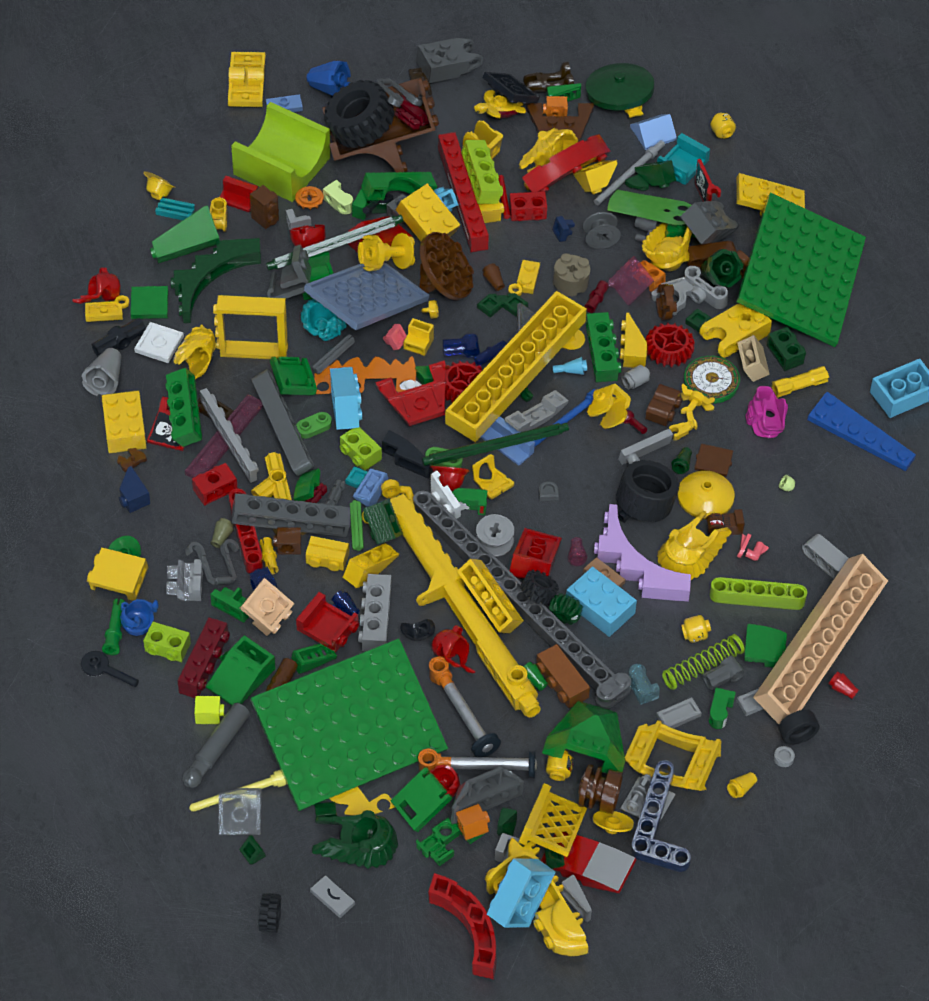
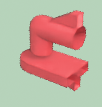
M742 534L740 550L737 554L738 558H741L751 537L750 534H747V536ZM758 541L753 551L747 549L745 557L757 561L760 555L765 553L769 547Z

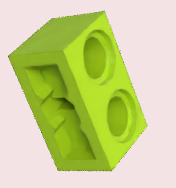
M360 427L352 428L340 436L341 452L344 455H348L357 467L366 471L382 460V448Z
M152 622L143 640L145 652L179 662L183 661L191 644L190 632Z

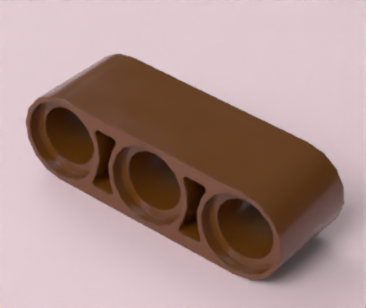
M722 241L688 247V267L696 266L701 269V265L719 249L737 252L735 245L732 241Z

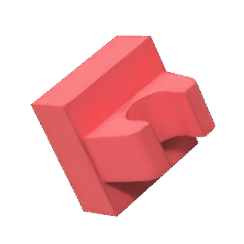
M394 324L388 330L386 336L383 337V340L386 344L391 345L393 350H399L404 344L407 335L400 324Z

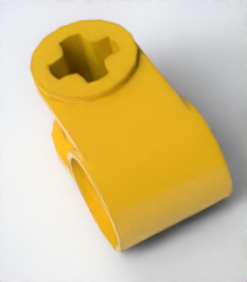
M218 197L211 201L210 213L216 229L226 232L227 202L225 199Z

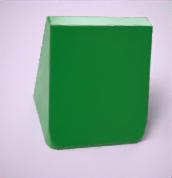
M429 366L415 367L416 377L422 385L434 381Z

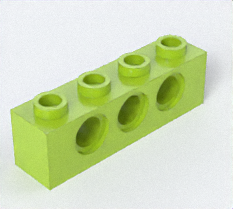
M465 140L461 154L477 203L498 204L500 196L503 195V187L500 186L499 176L495 171L494 161L490 156V148L487 147L485 140Z

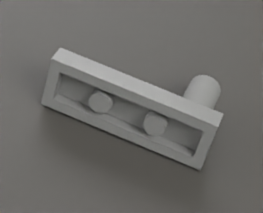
M667 429L621 450L618 460L622 465L640 461L639 457L670 444L673 433L670 429Z

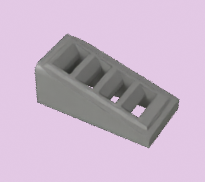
M571 875L561 883L564 887L560 893L580 913V916L588 922L591 920L592 909L576 877Z

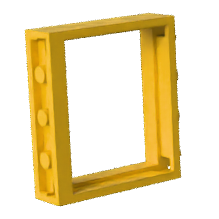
M218 295L217 304L213 306V313L217 314L215 315L214 325L216 326V348L220 349V357L255 359L287 357L286 298ZM224 314L277 316L278 343L226 340Z

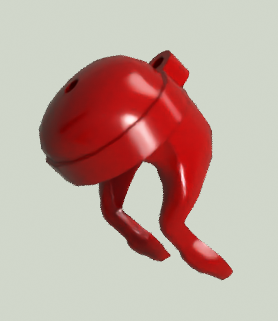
M106 267L100 268L99 274L94 275L89 281L88 295L80 296L82 299H73L72 301L82 304L90 302L92 299H97L100 296L105 301H114L120 295V281L116 275L110 274Z
M455 625L452 630L446 629L437 633L432 641L434 654L437 657L445 658L453 667L459 668L461 666L466 672L475 673V670L465 665L469 654V643L462 636L463 629ZM458 654L460 657V664L451 660V658Z

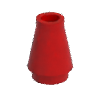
M838 671L828 683L832 686L831 689L851 699L859 691L844 673L841 674Z

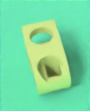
M335 180L323 188L324 200L341 214H350L352 212L353 197L341 190L340 182Z

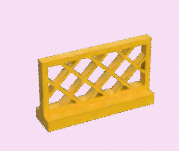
M544 783L518 843L526 846L529 840L567 857L587 808L579 807L577 803L549 792L552 786ZM551 801L558 803L559 805L554 806V804ZM571 810H574L579 813L573 814ZM559 811H564L566 815H561ZM552 812L554 816L550 817L548 813ZM571 820L573 825H569L566 821ZM554 822H560L562 826H557ZM543 823H547L550 827L545 828ZM566 831L569 836H564L562 832ZM550 833H555L557 837H552ZM543 834L545 838H541L536 835ZM557 843H562L565 846V848L558 845Z

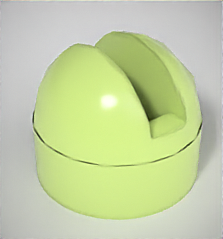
M788 475L783 476L779 483V488L788 492L792 491L795 487V480Z

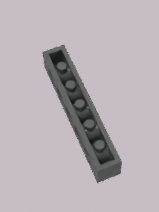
M235 493L232 505V524L273 529L278 527H301V532L347 537L350 527V507Z

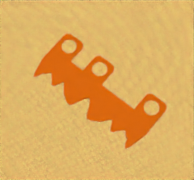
M375 356L370 364L365 367L360 358L355 357L348 360L343 366L336 360L320 374L315 373L314 377L316 386L321 382L329 384V388L326 391L317 390L316 394L331 393L330 369L352 367L353 374H357L358 382L361 384L360 393L364 391L365 379L390 377L397 378L396 391L402 392L405 390L400 388L401 382L408 380L416 382V365L413 356L404 364L395 359L391 365L384 359Z

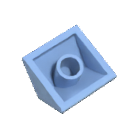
M661 114L630 124L631 129L645 150L651 146L653 147L660 140L666 144L677 139L670 114Z

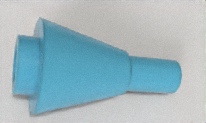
M582 357L563 365L553 366V373L566 372L584 375V371H587V361L583 360Z

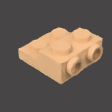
M264 578L240 609L254 620L253 625L268 636L270 633L275 634L281 627L279 622L282 619L286 620L293 612L290 609L294 603Z

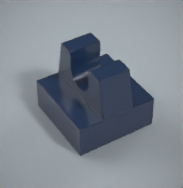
M563 216L556 217L552 230L559 242L566 241L567 236L572 235L571 228L575 224L573 220H565Z

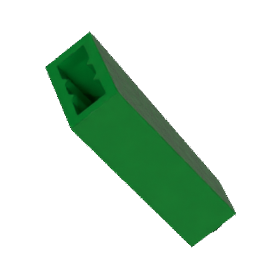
M208 205L152 241L153 248H150L153 259L157 258L158 264L216 245L219 235Z

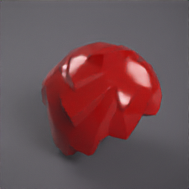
M437 765L434 769L430 770V773L434 774L448 791L446 794H450L451 797L455 796L460 786V780L453 767Z

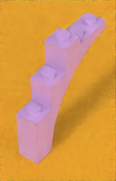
M610 504L609 512H605L604 523H608V527H604L603 535H599V543L595 542L594 554H598V559L605 563H617L616 572H620V576L628 581H639L638 590H642V598L689 602L691 575L662 568L638 553L628 542L621 529L617 505Z

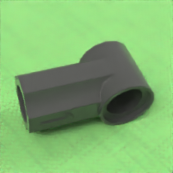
M729 656L719 666L704 673L702 678L708 689L713 690L728 681L736 682L745 675V670L734 656Z

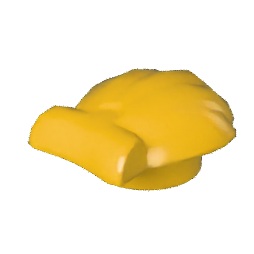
M642 105L624 110L629 118L643 115Z

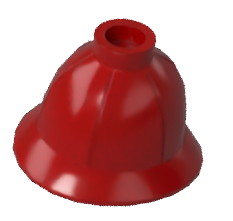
M430 466L434 472L438 471L440 473L439 481L442 486L448 485L452 492L462 486L465 475L469 473V470L465 468Z

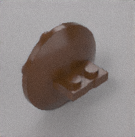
M432 232L426 235L420 244L422 262L420 264V288L427 294L437 289L444 296L452 300L465 298L473 288L472 274H474V270L469 265L462 251V246L460 243L454 242L446 233Z

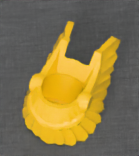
M553 128L547 132L540 131L536 144L529 152L523 155L519 168L524 169L534 162L535 167L527 170V172H530L539 165L548 164L551 162L549 158L577 143L578 138L569 129L558 130ZM524 183V186L527 189V191L530 190L527 184Z
M661 223L646 236V240L642 241V250L651 260V264L659 269L670 272L678 269L683 262L689 261L688 247L692 231L687 227L683 237H666L665 231L668 224Z
M703 511L700 516L696 517L686 526L679 530L673 529L671 531L669 539L658 551V563L661 564L662 568L678 573L690 574L691 580L694 577L698 578L700 574L705 573V569L709 568V563L718 555L722 545L727 542V537L732 533L728 527L715 529L710 536H706L702 531L696 529V526L707 514V512Z

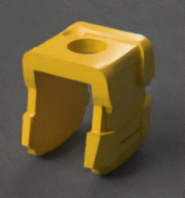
M479 120L475 125L474 133L471 131L464 135L463 145L465 140H485L487 147L490 148L491 159H493L500 152L503 134L496 130L494 131L485 121Z
M611 384L594 390V399L587 410L588 415L594 417L607 412L600 423L604 429L623 423L627 417L626 409L630 406V396L617 384Z

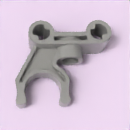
M696 266L687 267L684 277L661 283L674 286V295L679 299L677 311L673 312L674 316L685 308L687 296H690L697 304L706 301L716 309H723L728 303V290L726 287L716 286L713 288L701 279V271ZM657 288L651 292V299L653 301L660 297V293H657Z

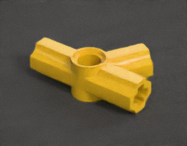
M276 452L269 453L264 457L269 477L252 489L251 493L253 496L269 498L274 496L277 499L292 500L281 454Z

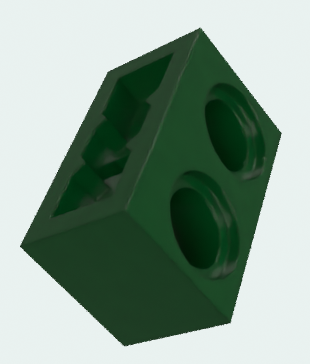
M788 327L768 334L766 346L784 371L804 364L806 350L799 344L796 335Z

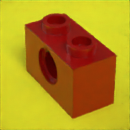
M226 463L215 466L213 469L192 478L193 490L204 506L228 495L230 491L238 488L237 478Z

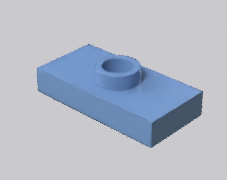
M300 94L266 99V106L272 102L292 112L303 111Z

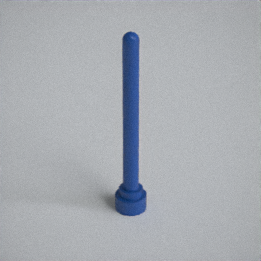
M595 389L589 391L584 401L553 424L567 423L592 404ZM546 438L534 440V447L540 444Z

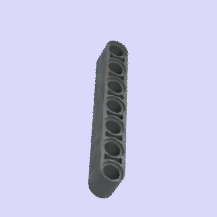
M266 369L253 377L252 382L294 473L299 477L314 468L315 465L284 397L280 394L274 376L269 369Z

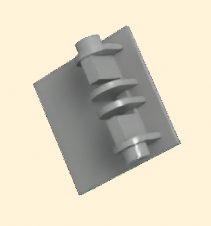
M645 774L641 778L638 777L621 806V810L640 818L652 780L650 775ZM656 788L654 792L656 794H662L664 790L661 788ZM669 791L661 819L676 795L673 792ZM650 807L648 808V811L651 813H656L658 809L656 807Z

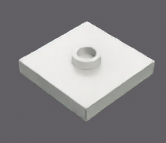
M150 322L134 348L135 353L169 363L181 343L184 333Z

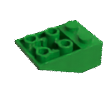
M244 635L230 649L206 685V688L220 696L221 699L231 706L234 703L242 704L276 669L275 656Z

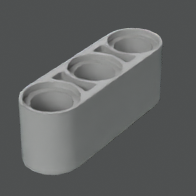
M816 534L802 545L804 554L833 579H835L848 560L846 555L820 534Z

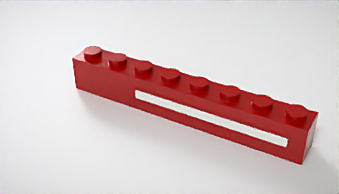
M456 133L438 135V151L450 189L452 188L458 202L456 208L470 252L488 250L489 235L469 179Z

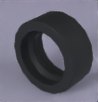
M799 710L791 713L779 724V731L784 741L791 745L800 744L811 739L820 729L816 716L811 710Z

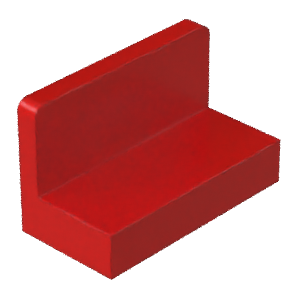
M225 176L223 179V191L219 197L225 199L228 206L250 212V194L258 189V186Z

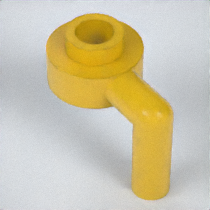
M392 479L386 480L381 485L384 497L393 498L403 493L406 494L408 500L411 499L413 502L414 494L410 486H400L398 481Z

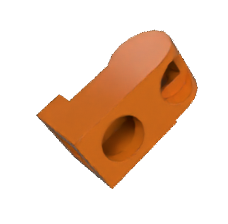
M646 260L641 261L631 270L634 278L646 284L650 292L654 291L659 284L666 282L665 272Z

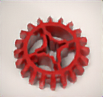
M667 322L666 325L660 323L659 327L654 326L653 330H649L645 339L647 342V356H650L651 361L656 360L657 365L662 363L664 367L670 365L672 368L674 364L679 367L681 363L685 364L687 360H690L694 352L695 342L692 333H689L688 329H683V325L678 327L676 323L670 325Z
M459 360L458 364L452 362L451 366L446 365V401L451 400L453 403L483 371L481 365L476 366L475 362L469 364L468 360L465 363Z

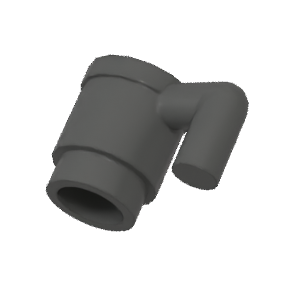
M637 217L635 221V227L646 231V236L660 224L659 221ZM637 233L635 240L642 242L646 240V236Z

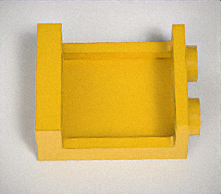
M101 547L100 553H97L95 556L94 568L88 573L87 582L92 590L99 587L127 595L128 600L134 601L138 596L148 570V564L145 558Z

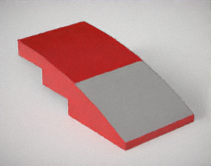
M562 832L564 836H569L567 832ZM576 835L568 856H564L565 865L553 870L560 871L562 877L569 878L571 875H574L577 880L581 881L583 886L620 893L636 862V858L598 841ZM557 843L558 845L565 848V846L562 843ZM545 853L541 859V862L546 864Z

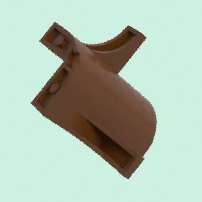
M420 77L399 84L416 97L422 95L423 104L418 107L427 113L428 124L419 126L420 129L413 130L394 114L392 125H389V130L384 132L380 139L377 138L374 140V143H368L364 147L358 146L357 148L343 146L330 131L332 142L329 145L334 161L355 154L369 153L385 159L394 168L395 172H408L407 164L405 161L402 162L400 156L403 155L401 145H397V142L435 131L439 124L437 114L434 115L433 107H435L433 97H429L428 90H430L428 80ZM388 87L394 93H398L402 97L403 94L400 91H398L395 87ZM326 106L322 107L324 115ZM394 106V111L396 112V109H397V108L400 109V108H402V107H401V106H400V107Z

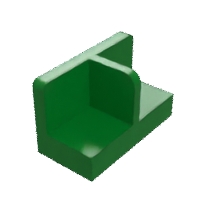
M224 587L221 592L214 589L210 594L212 606L243 623L248 619L249 616L240 609L247 599L242 596L241 588L238 587L234 592Z

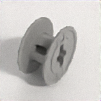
M491 514L483 517L476 525V539L495 557L505 555L513 547L514 526L507 517Z

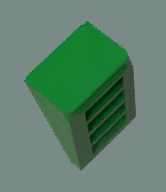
M581 83L547 87L546 97L565 96L567 97V102L581 97Z
M362 188L352 203V217L365 220L366 214L363 213V208L368 205L369 200H367Z
M320 643L294 650L291 659L297 663L298 667L296 670L298 674H301L336 659L337 655L333 650Z

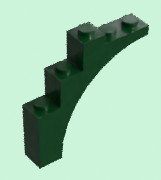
M260 238L216 240L217 248H213V254L195 255V263H192V269L174 270V278H171V289L175 288V296H178L179 302H182V305H179V316H183V323H191L192 310L197 298L213 280L233 269L261 264Z

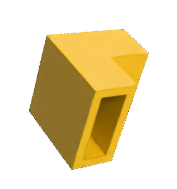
M412 318L408 326V335L404 340V349L425 356L434 340V325Z

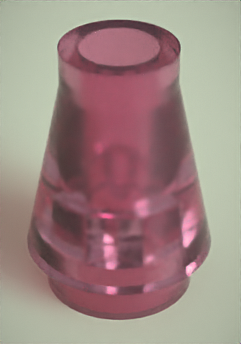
M579 537L571 540L568 560L574 566H581L587 560L583 541Z

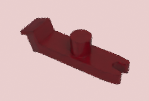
M402 95L404 101L401 107L420 121V126L428 124L427 113Z

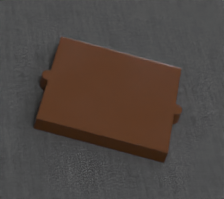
M701 444L699 453L696 454L697 461L694 470L712 471L727 477L729 467L732 466L733 450Z

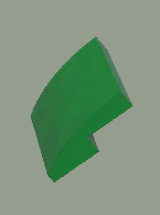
M747 624L745 661L763 662L764 667L774 668L786 650L787 633L771 627Z

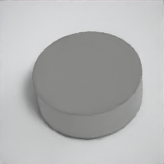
M781 746L775 750L774 761L778 766L789 767L793 764L795 754L791 748Z

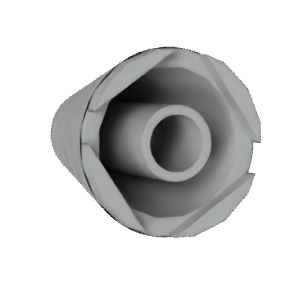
M107 348L83 371L82 384L91 394L96 396L98 394H113L117 390L122 358L118 350Z

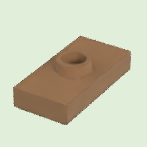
M597 557L583 569L585 574L593 566L619 587L625 584L626 579Z

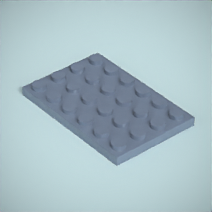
M385 262L377 271H367L363 268L365 267L364 264H358L305 284L304 291L355 330L427 302L430 296Z

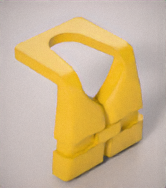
M492 454L472 465L474 481L481 490H488L487 497L490 500L514 486V481L495 468L494 456ZM487 463L492 473L491 479L479 478L482 464Z

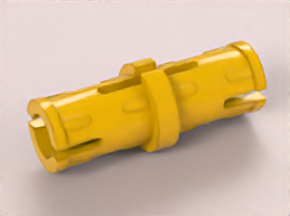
M264 537L263 540L260 539L259 541L262 549V560L265 562L266 573L273 575L279 571L276 562L277 554L273 549L272 539Z

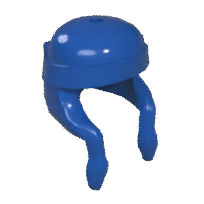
M137 599L130 604L123 602L121 604L122 613L120 618L124 630L134 636L147 633L154 620L153 612L158 610V601L154 600L151 603L144 599Z

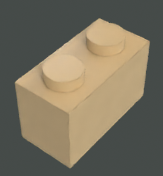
M753 335L737 342L743 370L754 382L770 375L764 348L757 338Z

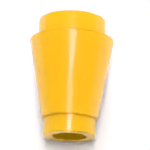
M749 772L730 780L727 785L729 794L733 798L743 797L757 782V777L754 773Z

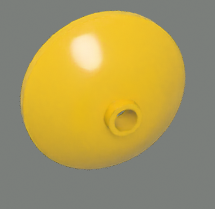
M693 472L687 475L679 484V491L677 493L679 504L688 514L694 517L700 516L703 511L707 512L703 519H706L707 516L713 513L725 514L733 506L735 498L733 486L724 476L716 472Z

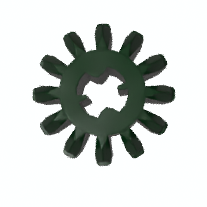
M559 593L550 602L549 610L564 624L572 625L577 623L582 615L583 606L580 604V601L575 600L574 597H570L568 594Z

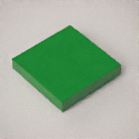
M168 286L131 287V319L168 318Z

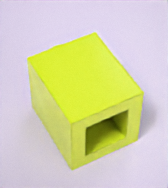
M196 696V724H219L220 717L224 716L225 711L224 704H221L220 696Z

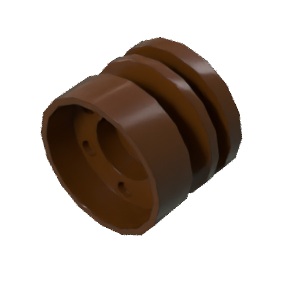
M588 764L579 786L578 805L579 807H584L587 799H590L588 808L592 809L595 802L598 801L600 802V812L613 815L620 793L623 772L609 769L605 778L602 777V767H598L596 775H593L594 765Z

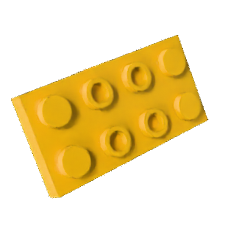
M231 52L228 106L263 107L265 52Z
M741 173L736 177L737 204L760 210L761 217L770 192L805 208L804 190Z

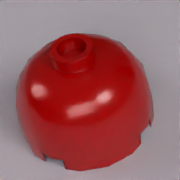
M315 224V228L314 226L306 225L289 230L293 245L301 244L302 248L322 242L326 238L324 224Z

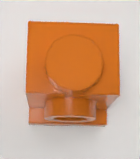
M546 97V103H543V114H546V116H567V97Z

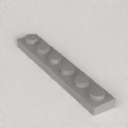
M207 388L200 390L202 405L250 483L256 481L257 472L259 471L256 462L251 461L248 449L246 447L243 448L240 436L234 433L230 420H226L225 413L222 407H218L214 394H210Z

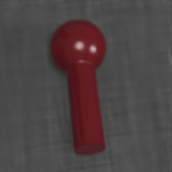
M627 410V417L623 423L630 424L639 432L645 434L647 428L634 418V413L631 410Z

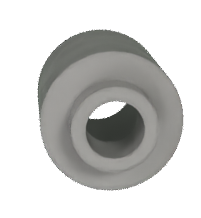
M639 365L622 376V383L628 390L635 389L649 381L650 372L647 367Z

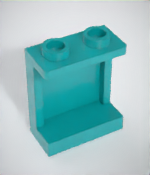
M681 133L677 138V144L665 157L659 156L657 162L672 160L676 181L686 185L696 174L697 159H701L703 165L709 161L710 148Z

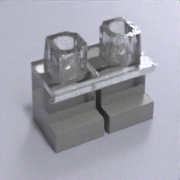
M196 559L194 563H184V561L178 560V565L168 566V579H177V581H167V594L177 595L178 600L201 601L203 582L201 560Z

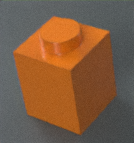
M479 804L456 812L458 827L465 840L489 832L487 823L490 822L488 813L486 810L482 811Z

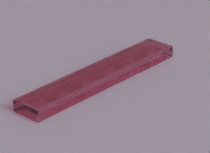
M247 394L229 416L227 421L230 420L235 434L240 435L262 409L263 404L261 400ZM219 431L215 433L187 467L185 475L194 478L198 474H203L213 469L226 453L229 447Z

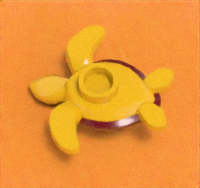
M494 90L485 92L483 98L486 103H479L474 106V110L477 113L482 114L486 112L488 115L498 119L509 118L518 113H526V109L521 107L523 106L522 102L512 103L505 96L501 95L494 97Z

